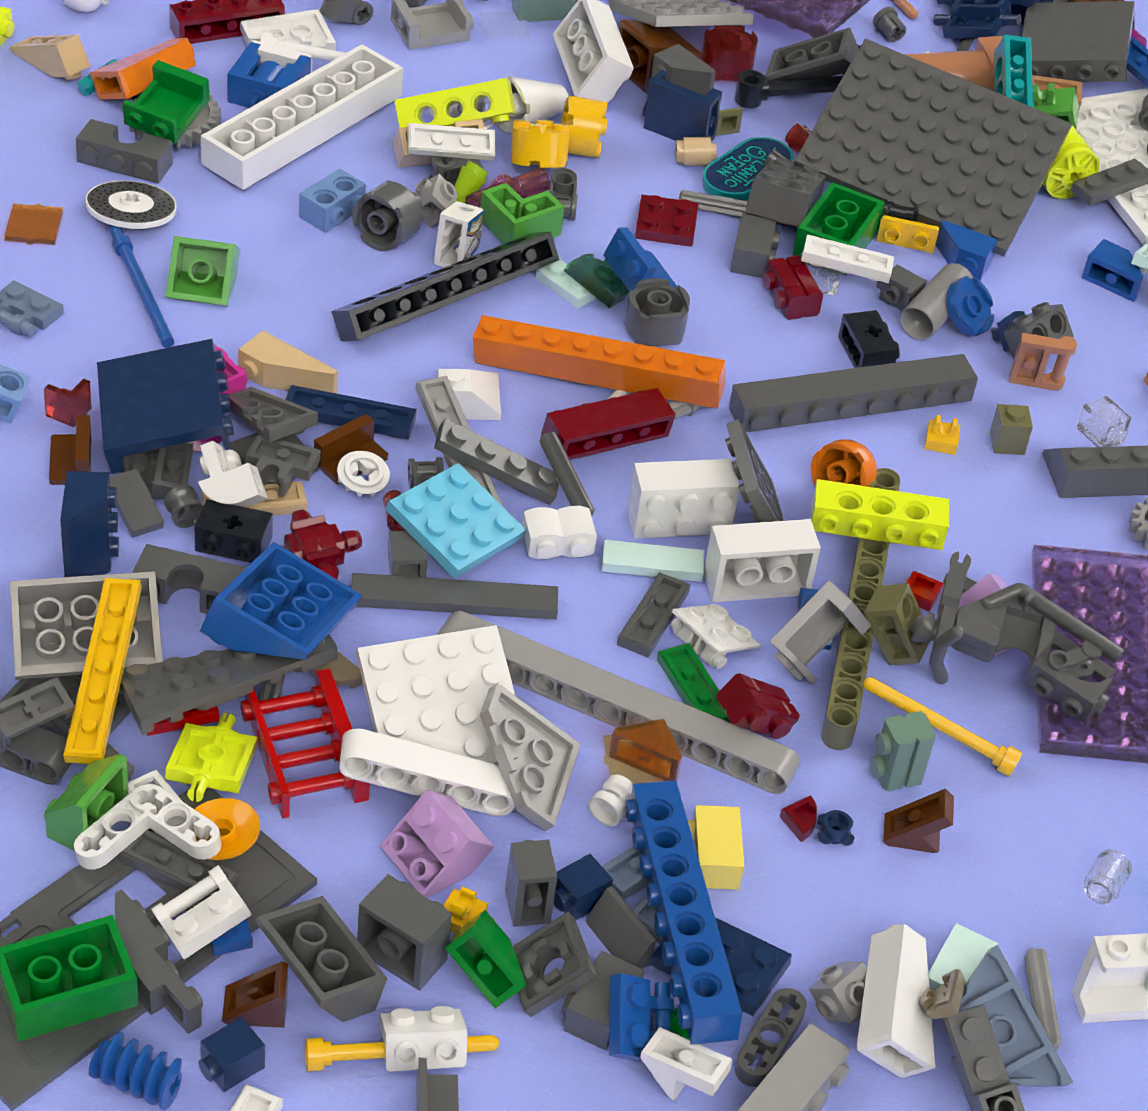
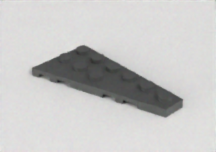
M329 634L306 660L230 649L222 651L207 650L196 656L185 658L170 657L163 662L148 665L133 664L124 669L120 689L143 735L154 731L153 724L168 718V721L172 724L184 719L183 713L190 709L208 710L254 692L253 685L267 680V683L272 685L282 681V674L291 670L303 673L337 660L338 649Z

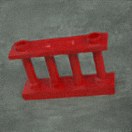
M330 668L316 671V686L311 687V691L258 701L254 689V692L245 695V700L240 701L243 721H250L254 736L258 737L257 745L270 781L267 784L270 802L272 805H278L282 818L289 817L290 797L343 787L344 790L350 789L354 803L369 800L370 783L346 777L341 771L286 783L282 769L333 759L334 762H340L342 737L345 732L352 729ZM314 705L315 708L320 707L322 712L319 718L267 728L263 716ZM323 732L324 735L330 734L332 739L329 745L280 755L276 754L273 745L274 741Z

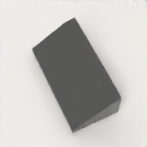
M612 887L607 888L589 913L586 923L611 955L643 969L651 964V955L654 953L656 939L617 891Z

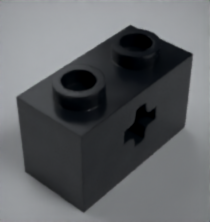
M877 310L843 314L838 338L854 368L896 363V359L900 356L899 345L893 340L887 323L883 322Z
M207 499L194 527L195 551L252 563L269 547L273 534V513L237 505L221 504Z

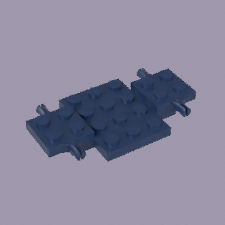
M937 0V4H947L951 7L949 14H935L933 22L934 25H945L942 28L944 38L963 40L964 38L994 37L1001 27L1005 25L1019 26L1021 24L1020 14L1011 15L1010 4H1020L1022 7H1029L1036 4L1038 0Z

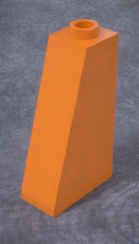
M188 38L168 40L91 71L90 75L98 98L128 99L143 92L153 80L152 66L157 60L184 70L195 66L194 49L189 43Z

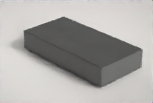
M137 468L110 476V487H117L116 508L131 538L163 528L164 520Z

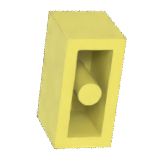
M695 805L693 819L688 820L706 887L710 889L739 890L744 871L740 807Z

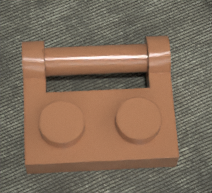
M1022 333L1009 373V383L1054 391L1061 390L1066 380L1064 373L1070 356L1076 351L1077 341L1070 336L1056 339ZM1050 353L1057 354L1053 371L1045 374L1044 371Z

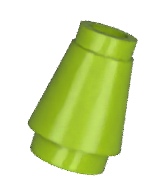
M470 160L465 166L462 165L454 186L458 193L456 201L466 204L486 183L487 179L485 178L489 172Z

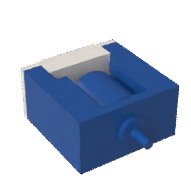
M252 40L227 74V102L248 108L256 105L312 73V55Z

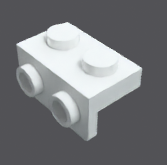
M437 1006L429 1011H413L411 1009L399 1008L391 1013L380 1014V1030L385 1044V1067L388 1072L417 1070L418 1058H427V1069L466 1066L467 1027L460 1009H453L449 1006Z

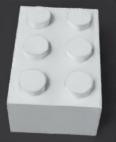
M714 459L634 463L627 509L634 539L710 535L712 526L733 524L739 495L738 485H740L732 466L733 460Z
M811 519L712 526L704 566V577L712 602L799 596L800 588L811 589L821 549Z

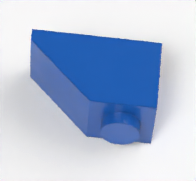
M943 220L936 247L948 264L962 265L972 274L973 278L981 281L992 262L998 239Z
M1103 239L1088 255L1082 278L1134 302L1137 299L1143 275L1137 265L1131 264L1133 256L1129 250Z

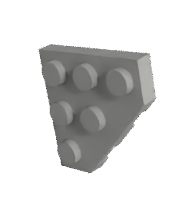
M496 683L488 690L480 712L481 721L517 811L546 832L555 826L581 744L502 685Z

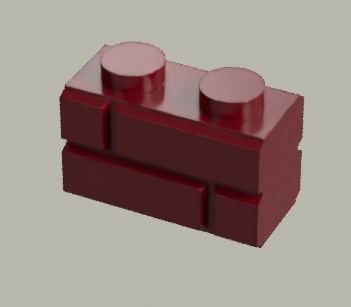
M800 255L790 256L785 260L784 258L771 259L768 262L767 271L763 274V284L766 290H771L776 308L782 309L788 320L799 319L802 316L805 318L817 316L820 313L823 293L806 264L801 261Z
M741 673L735 674L716 696L722 708L726 710V715L733 725L773 739H780L786 736L800 717L794 705L789 703L790 699L782 688L750 678Z

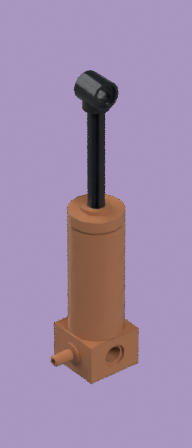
M1003 36L978 37L975 50L904 55L995 92L994 51ZM743 70L738 74L735 102L743 108L752 109L759 107L762 101H767L769 96L834 92L843 76L768 80L759 71Z

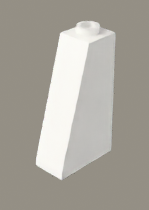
M905 924L892 925L885 931L871 935L857 1039V1051L900 1078L935 1069L932 1018L927 1017L920 1002L922 994L929 987L926 939Z

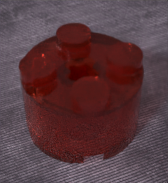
M715 25L714 29L709 31V28L705 30L701 60L716 70L715 81L721 79L737 82L740 72L743 70H753L758 37L753 31L751 34L746 32L743 25Z

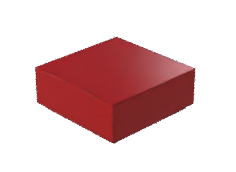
M914 570L906 582L909 583L919 608L930 612L940 596L944 584Z

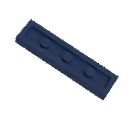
M291 385L285 399L318 412V422L342 426L367 414L374 420V433L403 439L410 438L417 409L295 385Z

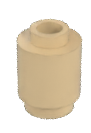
M683 137V140H676V163H683V166H707L711 163V160H716V143H711L710 137Z

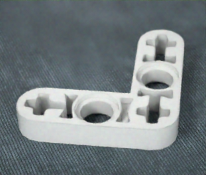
M145 784L133 790L82 832L74 842L77 862L81 867L98 869L110 862L145 831L151 828L190 856L205 860L217 855L221 850L220 831L214 822L162 787L155 784ZM175 816H181L186 819L179 826H169L166 824L168 819ZM120 821L131 823L130 827L123 831L111 829L115 823Z

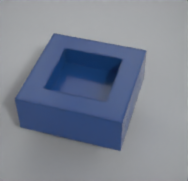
M247 919L210 942L214 956L253 948V938Z

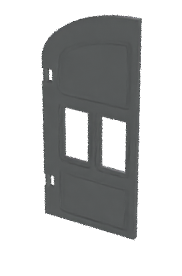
M206 788L203 799L199 802H196V796L194 801L188 798V790L178 796L182 802L193 809L207 801L223 798L212 788ZM261 830L257 841L243 854L226 860H212L239 873V883L234 889L252 914L247 918L251 933L259 928L255 922L257 916L289 906L317 885V878ZM119 854L98 869H86L78 865L11 911L8 917L0 921V933L15 923L19 925L18 928L5 937L0 934V947L77 925L69 918L71 915L137 869L121 862ZM146 874L167 893L145 909L150 922L154 926H161L151 908L159 903L165 905L183 893V891ZM199 900L198 902L187 908L186 911H189L202 901ZM209 943L186 959L182 958L174 965L178 970L180 979L185 983L222 955L214 956L211 944ZM0 989V1099L11 1111L15 1110L97 1049L103 1041L109 1040L144 1014L147 1009L138 998V1006L18 1042Z

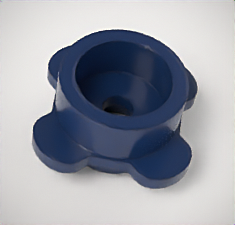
M831 810L818 816L817 823L821 829L818 833V840L821 843H841L844 846L853 844L855 837L851 834V828L854 821L847 813L840 810Z

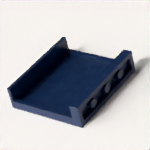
M213 339L97 362L103 451L111 474L125 471L124 455L220 435L225 450L230 449L229 436L234 435V429L230 415L226 416V413H231L229 397L227 393L223 394L224 391H229L225 372L220 371L226 369L223 352L222 350L216 351Z

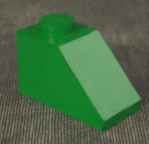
M485 909L459 928L445 947L446 951L495 1009L526 985L509 937Z

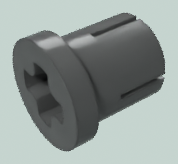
M893 7L881 9L873 18V26L878 31H882L890 42L900 40L906 33V26L898 18V13Z

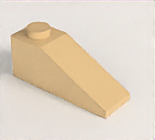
M78 34L31 36L10 46L12 53L53 78L65 77V80H72L82 75L81 71L90 67Z
M263 330L238 349V366L244 369L249 380L262 387L289 391L291 385L337 393L338 371Z

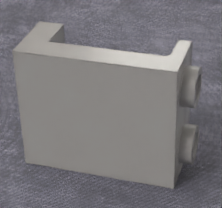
M391 0V22L409 50L470 40V30L473 29L474 21L472 14L468 13L462 0H447L445 3L409 8L405 0Z
M828 581L770 642L778 650L774 656L798 681L805 677L813 685L817 679L806 668V665L847 623L861 635L872 625L856 605L833 583Z

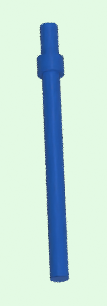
M109 225L108 230L113 238L112 246L116 254L121 256L162 346L165 348L171 347L174 344V339L132 252L133 245L129 237L124 235L121 227Z

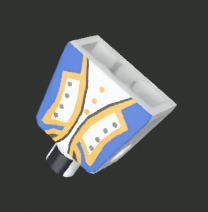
M455 202L440 214L434 256L435 265L446 267L474 255L480 244L484 210L482 208L462 202Z

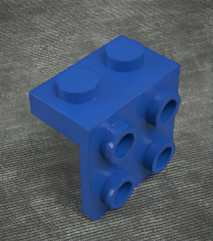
M618 227L603 256L611 265L612 270L625 284L626 289L630 292V290L636 288L638 282L650 278L669 280L670 286L678 288L654 254L643 249L628 227Z

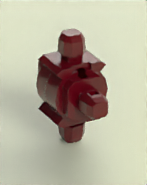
M301 509L292 513L290 523L292 533L285 534L283 548L338 580L339 569L337 565L344 564L345 552L349 553L362 547V537L359 531L356 530L341 531L340 534L336 524H328L324 515L312 517L309 512Z

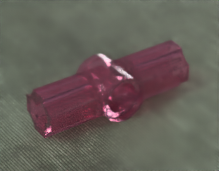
M540 167L513 178L507 174H501L492 181L490 187L467 195L466 204L481 208L482 191L505 183L512 187L523 199L547 190L549 191L550 180L547 171Z

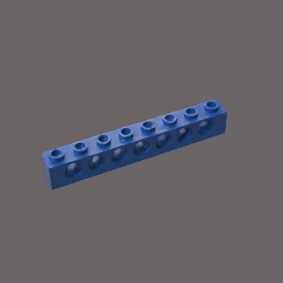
M677 781L632 784L631 800L625 801V814L627 822H633L634 825L632 828L633 847L641 852L639 857L641 877L648 879L649 907L655 906V932L657 936H663L664 966L671 967L672 997L679 998L678 1021L680 1028L687 1029L691 1045L738 1040L742 1011Z

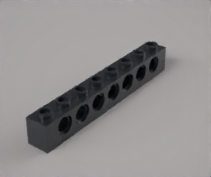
M551 231L530 233L331 311L341 341H359L559 261V256Z

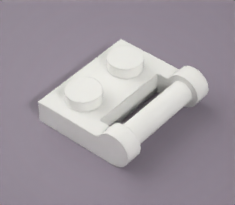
M218 865L208 871V877L165 905L159 903L151 908L183 959L191 956L252 915ZM216 889H219V891L213 893L210 897H208L207 899H205L204 901H202L186 913L178 916L175 920H172V918H174L175 916H177L178 914H180L181 912H183L199 900L203 899Z

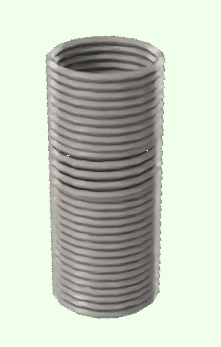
M955 263L945 265L903 309L900 315V322L908 335L919 340L929 339L950 317L946 304L947 290L950 284L964 276H969L970 279L973 278L972 274L965 267Z

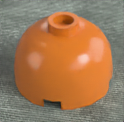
M852 439L835 440L823 446L813 456L810 467L812 481L815 486L817 479L869 487L876 480L877 464L872 452L865 445Z

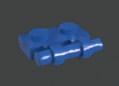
M623 973L610 976L609 1056L641 1062V1052L658 1028L670 1031V1013L674 1012V999L670 998V983H655L654 996H650L651 980ZM650 1012L654 1013V1032H650Z

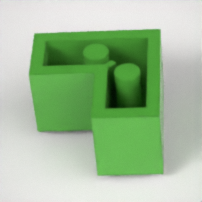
M507 183L482 191L481 208L484 210L483 223L503 244L535 232L551 231L553 238L561 235L564 206L548 190L524 199Z

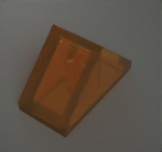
M664 719L615 728L612 734L609 757L661 780H678L682 755Z

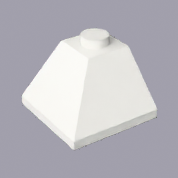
M437 369L435 378L448 376L465 419L501 420L498 373L469 369Z

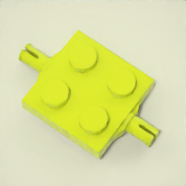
M223 713L217 726H199L186 723L167 763L165 779L183 784H192L187 792V796L191 801H194L195 796L196 802L201 801L206 788L239 793L256 752L258 737L241 734L232 730L236 718L231 713L228 719L227 713Z

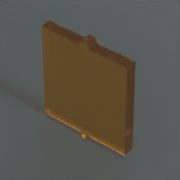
M13 204L4 240L24 242L28 245L33 243L55 245L63 215V207L41 206V204Z

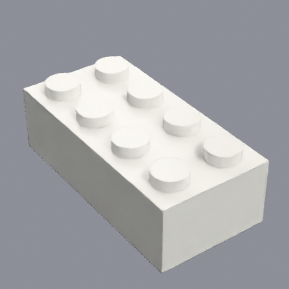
M578 0L554 31L553 37L574 95L608 103L614 98L616 91L623 82L629 79L634 67L610 7L599 0Z

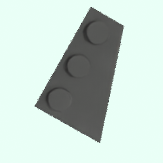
M248 387L228 395L231 411L269 443L291 434L303 433L305 429L318 424V412L253 387Z

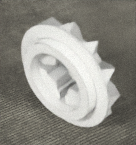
M354 451L346 454L339 461L336 471L338 473V483L345 485L346 492L351 490L357 492L358 497L363 494H369L373 498L377 492L384 491L390 478V471L385 461L376 454L367 451ZM358 468L364 475L369 474L367 481L362 476H357Z

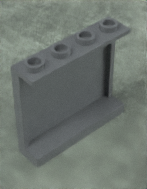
M1135 1L1036 3L1027 7L1022 37L1031 38L1032 75L1078 82L1127 81V59L1132 29H1135L1136 23Z

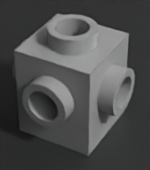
M440 174L435 175L431 179H423L415 188L416 194L422 200V220L429 227L439 223L440 214L454 204L458 196L454 186L447 182Z
M863 961L839 962L829 966L819 974L820 979L809 988L816 1001L818 1012L827 1022L851 1024L860 1020L867 967Z

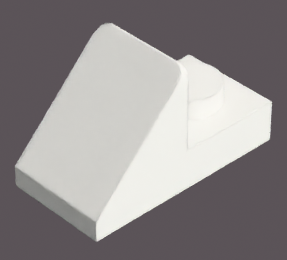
M660 1027L645 1046L640 1057L664 1092L673 1101L685 1085L713 1096L730 1072L732 1064L731 1058L699 1044L691 1045L690 1040Z

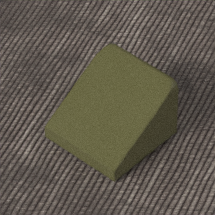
M742 107L719 110L715 136L739 133L743 113Z

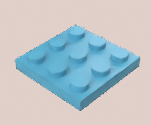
M459 463L393 498L388 502L385 509L454 579L521 540L527 531Z

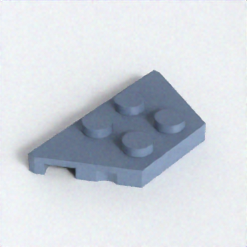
M996 945L988 949L965 984L959 1012L984 1004L1011 1083H1016L1017 1087L1070 1085L1073 1081L999 946Z

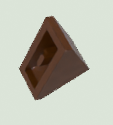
M281 961L226 985L222 1022L229 1025L242 1017L249 1026L285 1028L288 997V964Z

